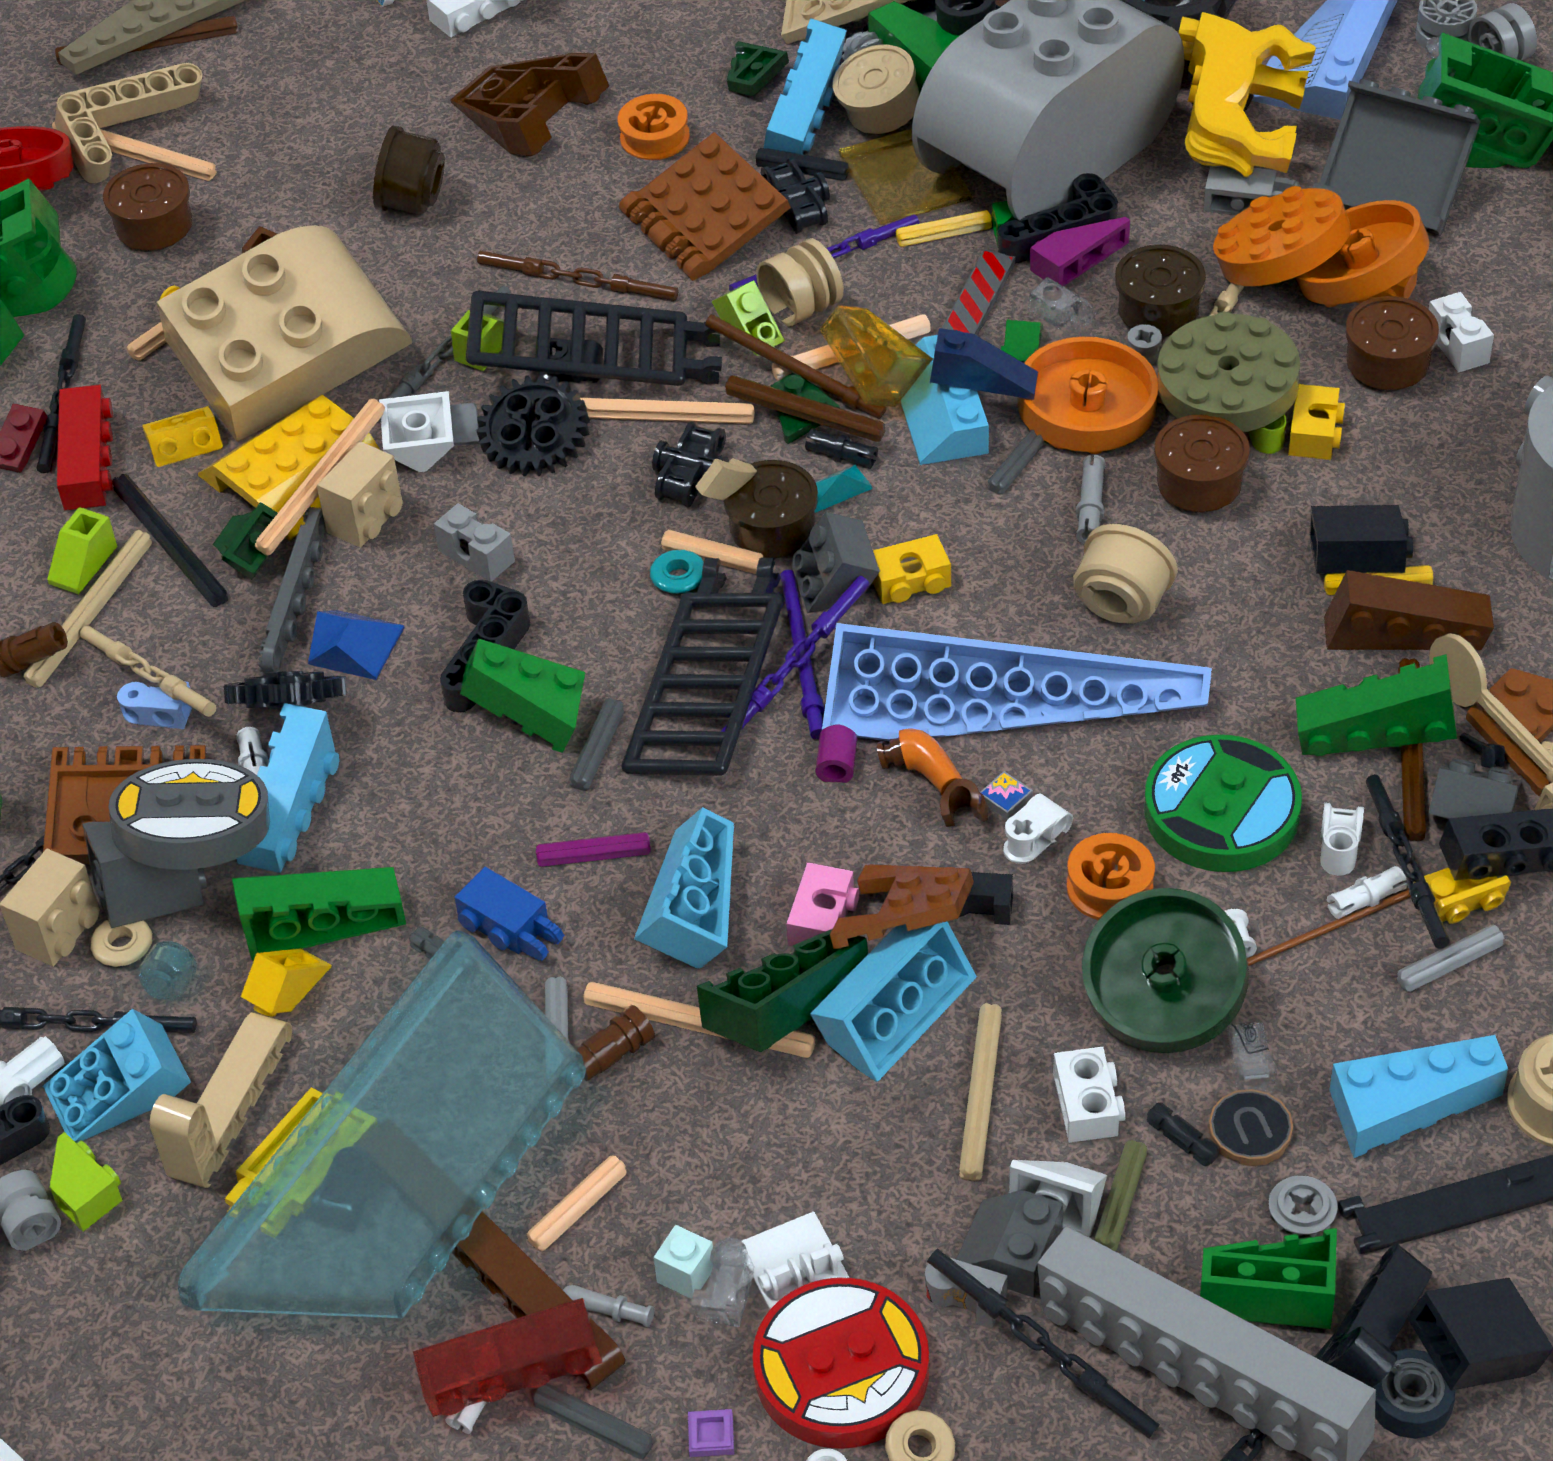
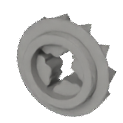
M1292 1176L1286 1178L1272 1189L1269 1196L1270 1218H1274L1277 1222L1279 1231L1286 1229L1298 1236L1300 1234H1310L1311 1237H1315L1318 1232L1329 1229L1337 1216L1338 1204L1333 1191L1325 1183L1313 1177ZM1313 1199L1310 1206L1311 1214L1305 1211L1293 1214L1295 1211L1294 1202L1302 1205Z

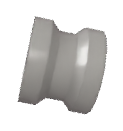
M1142 324L1135 326L1128 332V347L1139 352L1150 364H1154L1158 361L1161 350L1162 334L1160 330L1151 325Z

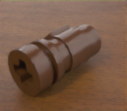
M52 622L22 633L20 636L13 635L0 640V677L6 678L26 670L30 663L39 662L66 649L68 640L62 626L59 623Z
M630 1005L620 1013V1017L615 1016L612 1018L607 1028L598 1031L581 1043L579 1048L569 1054L571 1064L586 1081H589L598 1073L607 1070L621 1060L622 1056L629 1051L635 1053L640 1048L639 1044L644 1046L655 1038L652 1025L635 1005Z

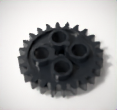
M540 374L536 382H532L529 375H526L524 384L520 385L517 380L512 379L513 388L508 390L502 385L499 386L502 394L500 397L492 394L489 395L492 406L482 405L481 408L484 416L477 417L480 428L476 429L482 451L486 453L489 462L495 461L498 469L507 466L509 474H513L519 468L525 477L530 470H535L536 475L541 476L542 469L547 468L551 473H555V464L559 463L567 467L565 457L577 458L576 447H585L586 444L583 436L590 434L587 425L590 423L584 400L580 399L577 390L571 391L568 382L559 386L557 377H553L549 383H545L543 374ZM531 441H532L531 450L528 451V449H529V447H530V444H531Z
M266 672L265 675H260V677L244 678V682L223 685L225 703H246V708L267 707L268 709H280L284 703L306 707V705L311 703L324 702L326 698L347 695L346 676H324V672Z

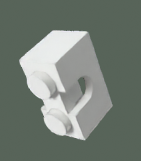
M1458 292L1430 301L1429 310L1435 316L1439 326L1437 345L1458 372H1462L1490 363L1494 334L1483 320L1471 316L1472 306L1463 294ZM1453 327L1450 340H1448L1445 329Z

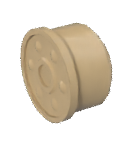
M875 45L859 50L849 56L839 66L833 78V90L838 102L845 108L852 125L864 133L883 134L895 131L906 125L914 116L915 107L920 95V89L915 78L916 69L911 56L902 48L893 45Z
M1106 524L1095 528L1089 534L1084 544V556L1073 576V584L1080 600L1099 617L1112 622L1135 624L1147 620L1153 615L1164 592L1173 585L1178 568L1176 560L1169 549L1152 535L1127 525Z
M1553 1033L1536 1039L1523 1051L1518 1069L1510 1081L1507 1092L1508 1109L1516 1125L1527 1136L1549 1147H1553Z

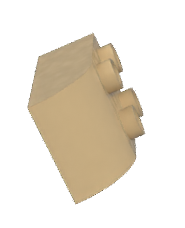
M303 226L277 234L157 301L166 342L237 442L268 427L310 400L329 392L412 344V339L337 234L323 226Z

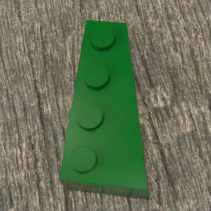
M1447 654L1434 657V664L1417 668L1415 663L1400 667V674L1380 679L1377 674L1365 677L1355 687L1347 688L1341 684L1297 697V726L1302 755L1323 756L1332 753L1400 747L1410 744L1457 739Z
M394 867L232 878L238 912L251 960L255 959L256 953L303 949L406 925Z

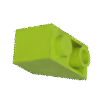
M754 280L712 301L720 319L773 347L785 341Z
M468 310L451 330L454 361L484 371L487 366L471 365L466 361L470 310ZM483 313L480 352L498 354L501 351L503 319Z
M81 507L75 511L59 531L47 578L49 585L79 594L118 547L108 516Z
M63 1132L57 1138L50 1189L57 1207L83 1232L123 1201L118 1189L121 1180L109 1165L105 1164L101 1167L95 1161V1155L85 1142L80 1140L76 1143Z

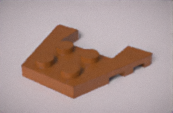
M1510 668L1488 691L1541 743L1553 730V680ZM1479 703L1474 704L1467 711L1466 720L1488 743L1500 744L1505 747V758L1510 763V767L1531 785V789L1535 794L1541 796L1544 787L1550 784L1546 779L1547 774L1497 724Z
M865 865L857 880L860 894L888 891L889 893L877 914L838 918L830 933L833 948L849 946L848 938L867 934L868 941L882 938L888 928L906 924L907 931L958 919L974 883L971 869Z

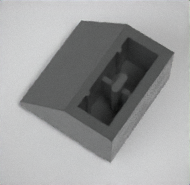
M825 512L818 524L812 528L809 537L800 550L796 551L791 561L807 613L831 608L858 576L866 578L871 585L880 572L863 521Z
M1453 758L1450 764L1444 763L1439 768L1429 814L1445 818L1513 812L1522 780L1513 779L1515 773L1513 771L1491 767L1488 773L1475 770L1476 763Z

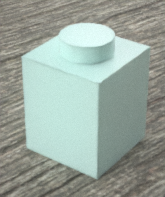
M675 1225L653 1257L657 1283L694 1300L711 1275V1271L713 1272V1269H715L713 1266V1242Z

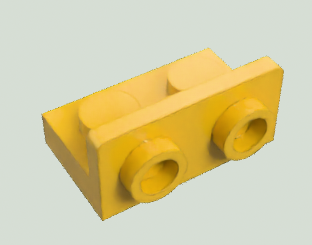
M209 406L142 425L157 467L223 448L215 416Z
M1449 867L1424 876L1436 899L1434 904L1441 921H1448L1450 924L1463 920L1471 911L1481 907L1484 911L1498 907L1504 902L1506 893L1511 885L1508 876L1454 881Z

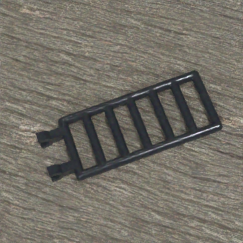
M480 290L473 292L471 296L466 361L471 365L672 386L683 385L686 378L701 379L705 384H719V372L716 371H721L722 357L710 356L703 360L686 358L687 340L702 342L707 347L720 346V334H712L717 332L706 327V321L704 323L687 321V315L684 312ZM484 305L505 307L501 354L480 352ZM518 308L539 310L535 357L515 355ZM552 312L573 314L570 361L549 359ZM586 315L606 317L604 365L583 362ZM620 319L640 321L638 368L618 366ZM654 323L674 325L672 372L652 370Z
M705 558L702 580L697 593H685L678 605L621 767L625 773L722 776L726 774L784 602V598L780 593H772L781 579L779 573H773L774 558H759L756 572L757 578L752 593H718L719 589L725 584L726 574L718 573L721 565L719 558ZM693 607H766L762 620L689 619ZM684 634H757L753 647L680 646ZM674 661L748 662L744 675L670 674ZM664 689L738 690L734 703L660 702ZM654 717L729 718L725 732L650 730ZM644 745L719 747L715 761L640 759Z

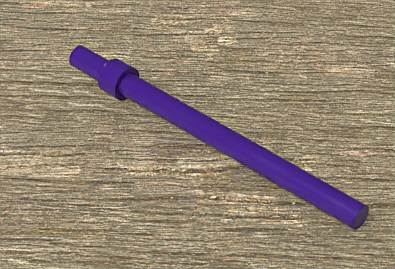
M784 570L781 572L780 577L794 645L799 639L807 638L794 571ZM804 643L795 652L797 662L809 650L804 648ZM809 657L802 666L797 667L803 694L800 704L802 714L808 721L811 738L819 739L820 733L823 730L822 716L825 710L823 699L817 693L811 657Z

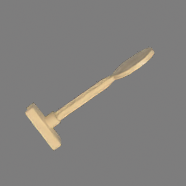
M1451 633L1437 638L1431 645L1429 661L1430 665L1434 664V657L1447 654L1453 702L1463 707L1479 703L1497 724L1547 774L1546 779L1550 784L1544 787L1535 810L1553 808V756L1488 691L1486 671L1479 654L1473 646L1461 636Z

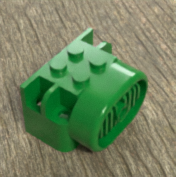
M1443 32L1440 34L1439 56L1428 62L1425 69V78L1418 89L1417 99L1422 100L1423 96H1430L1441 100L1442 106L1454 109L1455 105L1458 104L1474 110V114L1477 115L1481 123L1466 167L1495 168L1508 164L1518 168H1529L1535 165L1553 140V72Z
M27 179L0 192V300L3 301L13 317L49 311L62 302L70 293L76 281L77 268L73 259L61 246L59 216L32 181Z

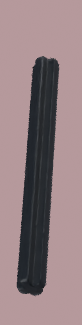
M121 474L119 477H114L112 480L114 491L212 607H218L227 602L228 596L226 595L227 591L129 475Z

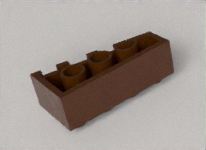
M1349 570L1346 571L1324 616L1327 650H1430L1431 645L1437 638L1450 633L1464 638L1475 650H1482L1494 629L1490 595Z

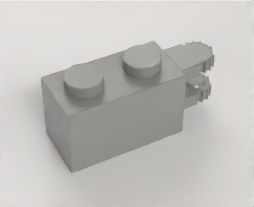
M1210 166L1205 187L1204 211L1237 215L1250 207V203L1256 198L1262 196L1272 197L1283 193L1289 187L1300 186V184L1293 179L1276 177L1277 170L1254 168L1253 173L1249 177H1244L1241 173L1229 167Z

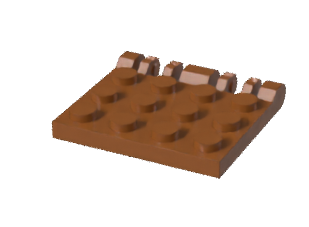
M715 132L640 191H631L619 203V209L633 223H641V231L647 234L648 238L662 252L665 251V254L671 259L678 257L676 258V265L683 269V272L692 281L711 272L791 208L788 200Z
M175 745L173 761L185 759L184 745ZM190 745L189 759H207L206 745ZM99 746L97 765H85L86 752L84 747L74 748L73 765H70L69 747H53L43 852L46 849H50L82 864H89L82 824L88 822H110L109 800L113 791L129 776L145 768L162 763L163 753L160 746H151L150 764H144L143 746H116L114 765H109L108 746Z

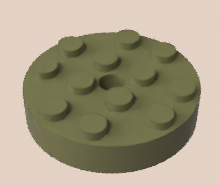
M1220 312L1217 315L1196 319L1173 332L1163 344L1158 356L1159 395L1165 407L1177 419L1200 414L1219 417L1232 422L1243 432H1248L1264 427L1279 419L1289 410L1298 394L1300 377L1298 350L1294 342L1283 330L1265 318Z

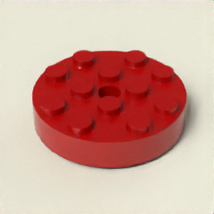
M37 126L0 128V192L27 179H30L38 190H48L54 187V182L70 176L74 163L70 139L65 133L56 129Z

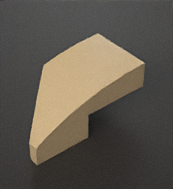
M733 458L729 463L715 459L695 487L703 496L725 500L745 485L756 474L757 470L751 464Z

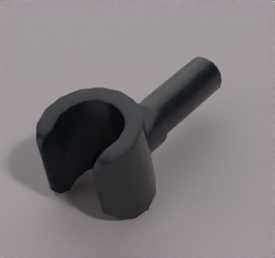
M1465 732L1460 735L1459 739L1474 748L1477 752H1481V766L1487 768L1494 767V765L1504 767L1505 747L1503 745L1486 744Z

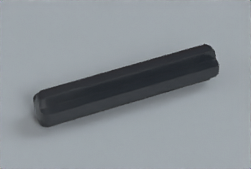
M759 148L755 158L757 166H768L769 168L784 164L787 159L793 158L803 174L814 176L815 173L821 172L825 178L844 181L849 174V164L847 162L768 148Z

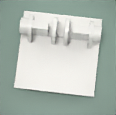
M814 1211L736 1243L769 1310L785 1295L805 1284L828 1278H849L841 1263L843 1254L839 1245L831 1244Z

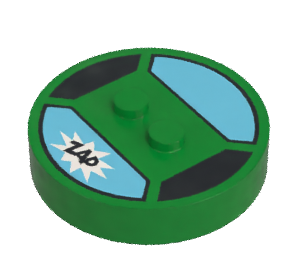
M1206 735L1175 745L1155 762L1146 781L1144 814L1147 827L1155 841L1174 858L1204 870L1236 872L1263 865L1276 858L1289 846L1299 826L1302 792L1299 780L1292 767L1271 748L1240 736Z

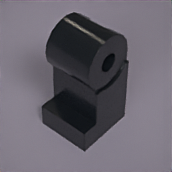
M971 872L974 883L959 917L968 913L994 915V924L1010 925L1014 895L1013 874Z

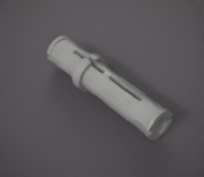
M1088 455L1083 460L1081 499L1076 506V517L1079 520L1076 538L1082 544H1085L1089 534L1100 526V521L1104 517L1102 490L1106 462L1099 455H1094L1093 465H1091V455Z

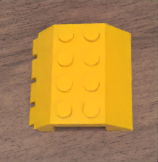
M322 394L297 408L200 471L198 476L219 493L230 487L255 508L261 502L274 511L279 512L354 418ZM368 433L362 442L380 450L371 434ZM319 495L310 507L321 508ZM303 515L286 535L285 538L289 541L298 535L300 526L305 525Z

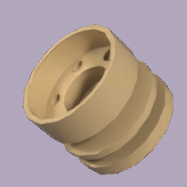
M813 238L806 239L800 242L799 245L788 248L786 254L779 253L760 262L756 269L758 287L769 310L776 314L788 307L795 313L782 320L786 326H793L811 317L814 310L816 312L823 311L828 306L839 303L843 297V281L835 260L830 252Z

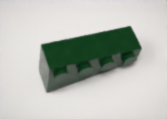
M832 929L793 945L794 952L791 954L773 953L762 958V966L746 973H744L742 968L735 969L726 973L727 981L715 986L710 981L697 985L702 1028L758 1052L770 1048L774 1043L799 1029L803 1024L812 1019L810 1013L868 955L867 938L863 936L848 938L849 946L834 949L830 937Z

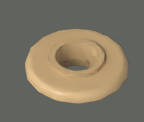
M106 920L95 929L91 937L90 949L95 959L104 965L114 967L129 965L140 960L148 952L152 944V931L145 921L111 929L108 920ZM125 936L132 938L124 946L115 947L111 945L116 938Z
M915 1410L902 1414L892 1422L886 1434L885 1448L889 1461H953L956 1442L952 1430L942 1418L928 1411ZM914 1435H921L927 1438L932 1446L930 1456L918 1457L914 1455L909 1449L908 1439Z

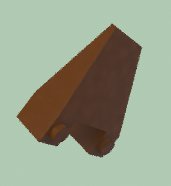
M568 53L489 66L450 101L510 154L533 156L538 154L542 150V146L552 138L545 123L568 102L583 103L585 105L596 102L600 98V94L609 87V84L596 53ZM496 73L489 80L484 82L474 93H472L469 97H466L484 80H486L491 74Z

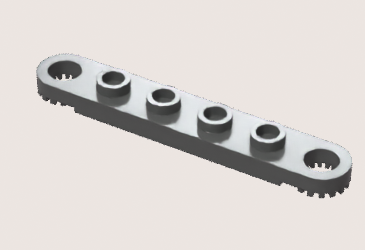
M309 507L305 512L303 520L305 525L300 526L266 628L267 638L263 639L260 646L259 654H262V657H259V670L261 674L279 672L288 642H294L296 639L297 615L304 614L306 606L304 593L306 588L311 589L313 586L314 562L319 563L323 554V544L321 541L326 527L322 508Z

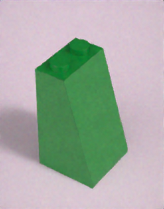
M895 1L868 13L869 33L875 32L878 39L883 40V45L897 46L911 56L916 69L915 78L921 92L926 78L938 58L960 35L951 34L943 30L937 21Z

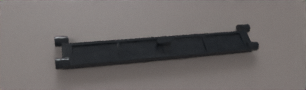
M1553 1155L1368 1208H1364L1361 1197L1357 1195L1338 1201V1209L1343 1218L1351 1215L1355 1218L1362 1236L1354 1238V1244L1359 1254L1391 1247L1396 1243L1402 1244L1552 1201Z

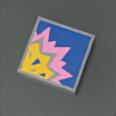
M1005 771L980 791L988 807L1006 820L1018 812L1033 797L1032 789Z

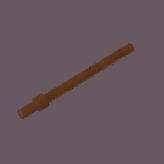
M713 314L707 318L706 327L842 399L844 405L853 410L859 408L878 419L885 414L887 410L885 406L866 397L865 392L855 386H845Z

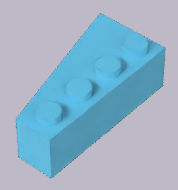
M810 18L805 42L801 41L794 67L790 69L787 76L783 95L780 94L767 127L763 148L803 154L804 151L810 152L815 139V133L812 132L814 128L820 129L825 116V111L822 109L824 106H830L834 96L832 88L833 78L840 66L847 30Z
M287 703L283 704L280 712V717L284 719L282 730L280 733L273 731L268 744L269 748H272L268 767L260 766L257 776L264 782L268 792L269 830L264 839L254 849L236 858L238 864L281 873L286 861H292L295 857L297 838L300 832L308 830L311 822V810L315 803H320L323 800L325 781L329 774L334 775L339 765V754L335 752L327 712Z
M702 807L675 830L634 937L635 940L695 968H702L727 948L734 834L733 822Z
M1495 1035L1333 1064L1330 1093L1353 1158L1367 1153V1150L1383 1143L1386 1145L1400 1139V1136L1416 1129H1424L1436 1124L1438 1120L1451 1114L1457 1115L1503 1095L1508 1066Z

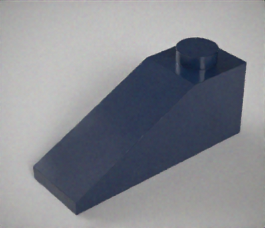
M939 328L930 383L1034 400L1038 371L975 334Z

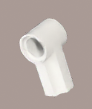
M46 1036L37 1039L9 1062L0 1061V1106L16 1097L32 1095L34 1087L65 1064L62 1054Z

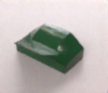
M260 502L252 512L232 516L213 543L222 554V560L252 580L271 556H266L256 549V540L278 512Z

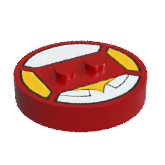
M839 1277L805 1284L785 1295L769 1310L755 1336L752 1357L755 1385L760 1401L769 1416L782 1429L804 1442L820 1447L841 1449L855 1448L886 1438V1434L893 1421L904 1413L917 1410L924 1398L929 1380V1347L923 1325L913 1309L901 1297L876 1283L862 1279Z

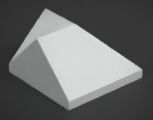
M449 391L379 399V402L385 406V411L381 417L383 451L393 455L396 461L418 472H426L454 446Z
M1012 1160L1010 1165L1009 1193L1025 1190L1062 1202V1228L1068 1226L1090 1237L1107 1175L1068 1162Z

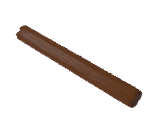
M732 375L725 384L726 394L868 440L880 442L885 434V424L881 421Z

